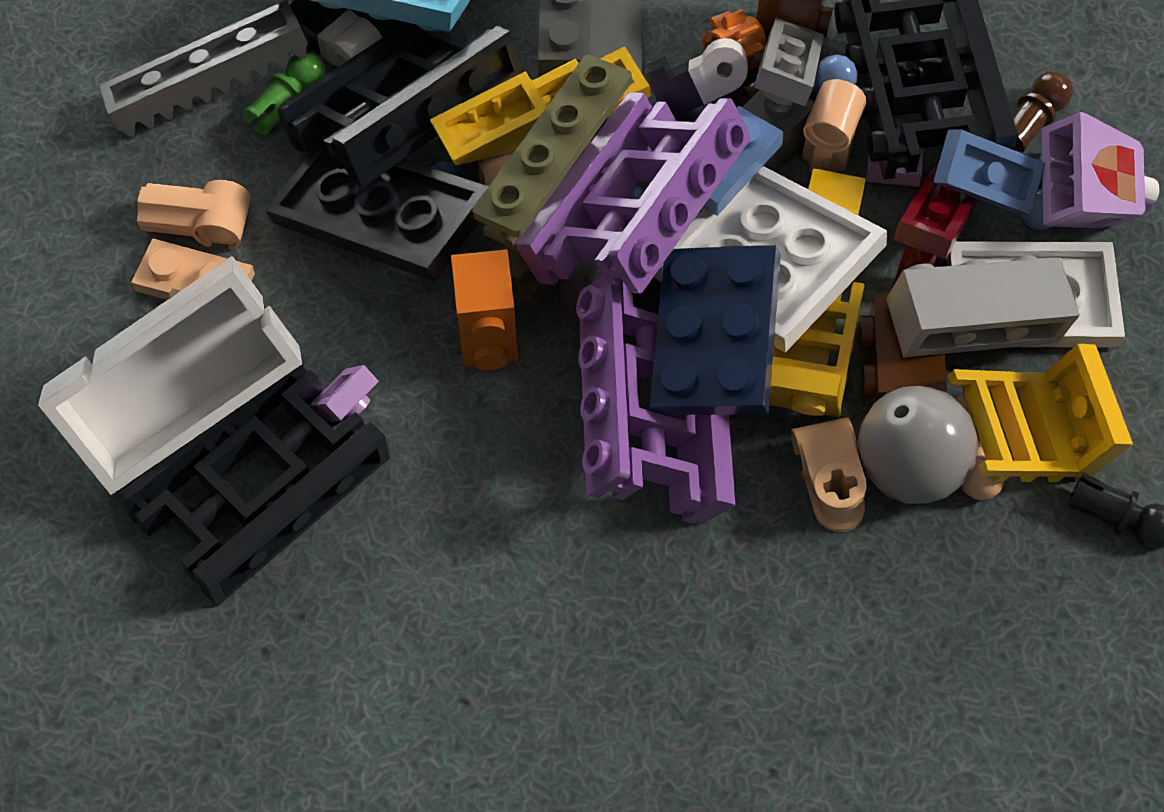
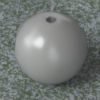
M924 386L902 387L887 393L875 402L860 425L857 440L864 474L888 498L905 504L933 503L950 496L962 486L976 463L978 451L977 433L968 412L948 393Z

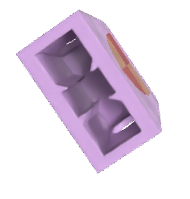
M1078 112L1041 128L1042 162L1045 163L1042 172L1043 225L1095 229L1113 227L1142 217L1145 209L1151 207L1156 202L1159 195V184L1154 178L1144 176V149L1139 141L1083 112Z

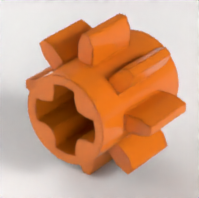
M743 9L733 13L726 11L709 19L713 30L703 36V53L707 46L715 40L722 38L733 39L741 44L746 51L748 60L747 72L759 66L755 55L764 51L766 35L757 19L751 16L746 17Z

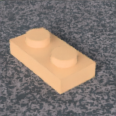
M152 238L131 283L134 291L168 300L172 288L183 290L228 258ZM236 261L252 281L255 275L253 266Z

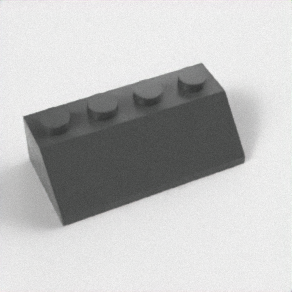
M540 0L538 38L539 77L574 59L578 63H580L585 55H592L600 59L624 46L642 73V0Z

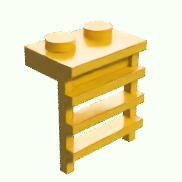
M853 282L849 303L834 301L820 315L845 320L843 335L807 329L794 343L839 351L837 366L773 356L770 406L792 409L807 415L840 417L844 389L848 379L851 353H853L854 338L861 312L860 307L864 283Z
M1096 344L1075 345L1045 373L954 369L948 374L951 385L962 386L986 460L978 465L981 476H992L994 482H1004L1010 476H1020L1022 482H1031L1036 477H1047L1049 482H1059L1064 477H1074L1077 482L1083 472L1091 477L1133 445ZM987 386H989V389H990V392H991L993 401H994V403H995V406H996V409H997V412H998V415H999V418H1000L1002 427H1003V429H1004V432H1005V435H1006V438H1007V441H1008V444H1009L1011 453H1012V455H1013L1014 461L1012 460V457H1011V454H1010V451H1009V448H1008V445H1007L1005 436H1004V434H1003V431H1002V428H1001V425H1000V422H999V419H998V416H997L996 410H995V408H994V405H993V402H992V399H991V396H990V393H989V390H988V387H987Z

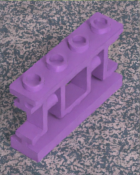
M628 92L568 171L523 236L514 243L538 283L556 285L559 279H567L582 259L595 261L608 284L618 285L623 280L630 292L642 293L750 141V134L731 98H720L716 104L708 103L695 122H680L675 120L666 102L657 101L654 107H652L645 93ZM638 182L650 183L639 199H626Z
M602 274L580 292L576 305V312L580 320L581 347L578 362L582 369L583 394L580 413L584 420L585 443L582 465L586 472L587 495L600 498L607 492L613 491V498L624 500L643 487L644 479L669 486L671 513L679 515L682 513L683 522L704 524L735 505L729 415H663L639 408L637 377L652 381L658 314L633 307V294L628 290L623 280L618 285H610ZM623 334L635 337L637 347L623 344ZM628 434L642 438V450L634 447L629 448ZM665 445L677 446L678 459L666 456Z

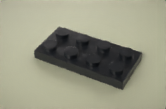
M323 140L313 149L266 207L265 211L274 224L435 282L451 261V255H455L480 223V221L474 218L473 207L489 186L403 159L364 187H360L350 181L345 167L343 169L335 167Z

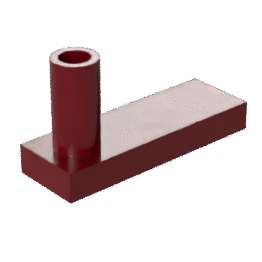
M940 157L897 226L893 240L904 243L906 246L891 289L903 270L918 264H931L934 266L937 256L943 259L947 258L979 200L934 183Z

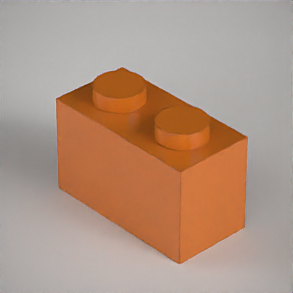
M508 250L451 255L463 366H475L480 370L491 371L504 367L507 362L518 361L515 309Z

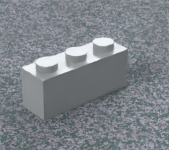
M1024 255L1011 261L991 263L975 259L960 265L934 267L931 264H918L903 270L886 298L903 357L1059 343L1080 316L1060 257L1037 259L1033 255Z

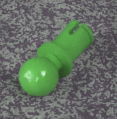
M306 52V58L300 59L295 54L291 56L286 66V76L281 73H274L270 78L271 85L250 106L243 110L242 113L248 124L265 111V116L252 128L262 135H268L272 128L281 120L277 112L278 107L326 75V66L321 57L313 52Z

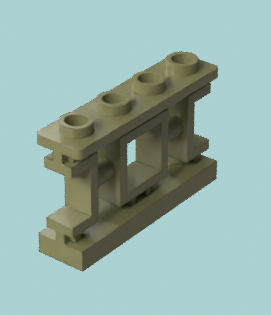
M585 55L473 207L474 218L486 224L483 228L484 235L505 244L503 250H508L513 298L531 307L535 306L549 284L538 283L514 243L526 232L568 171L612 115L613 108L632 83V75L629 70L592 55Z

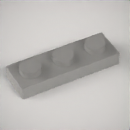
M775 17L768 35L754 87L763 90V94L768 99L778 104L792 105L794 102L806 106L814 86L824 35Z

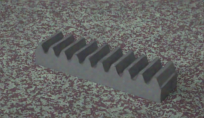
M285 0L98 86L107 113L118 131L121 130L129 137L135 136V123L141 122L149 129L153 128L155 114L160 113L170 120L173 118V106L177 104L186 111L192 110V97L197 95L207 103L211 101V89L214 87L227 94L230 92L231 79L236 78L243 85L249 84V71L253 69L264 77L268 75V63L274 61L281 68L286 67L288 53L292 52L300 59L306 58V45H308V42L288 0Z

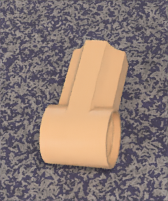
M832 79L823 82L803 128L806 139L802 158L810 166V172H812L813 168L830 172L844 171L848 164L857 124L866 105V96L863 91L848 81Z
M227 180L210 181L205 185L204 189L147 183L146 187H141L139 193L137 223L141 231L192 236L203 246L211 247L212 243L228 244V249L233 250L241 242L251 195L243 186Z

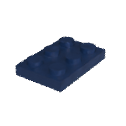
M776 245L673 249L663 263L649 407L653 412L663 415L769 414L781 254Z

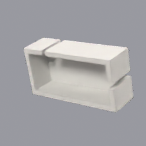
M231 256L97 348L94 353L93 364L85 356L43 385L38 406L105 489L112 495L302 364L300 347L271 307L268 306L264 309L263 296L234 257Z

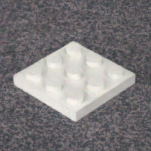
M763 166L718 216L704 208L695 217L673 249L776 245L781 254L774 346L786 353L887 245V230ZM663 264L653 277L661 282Z

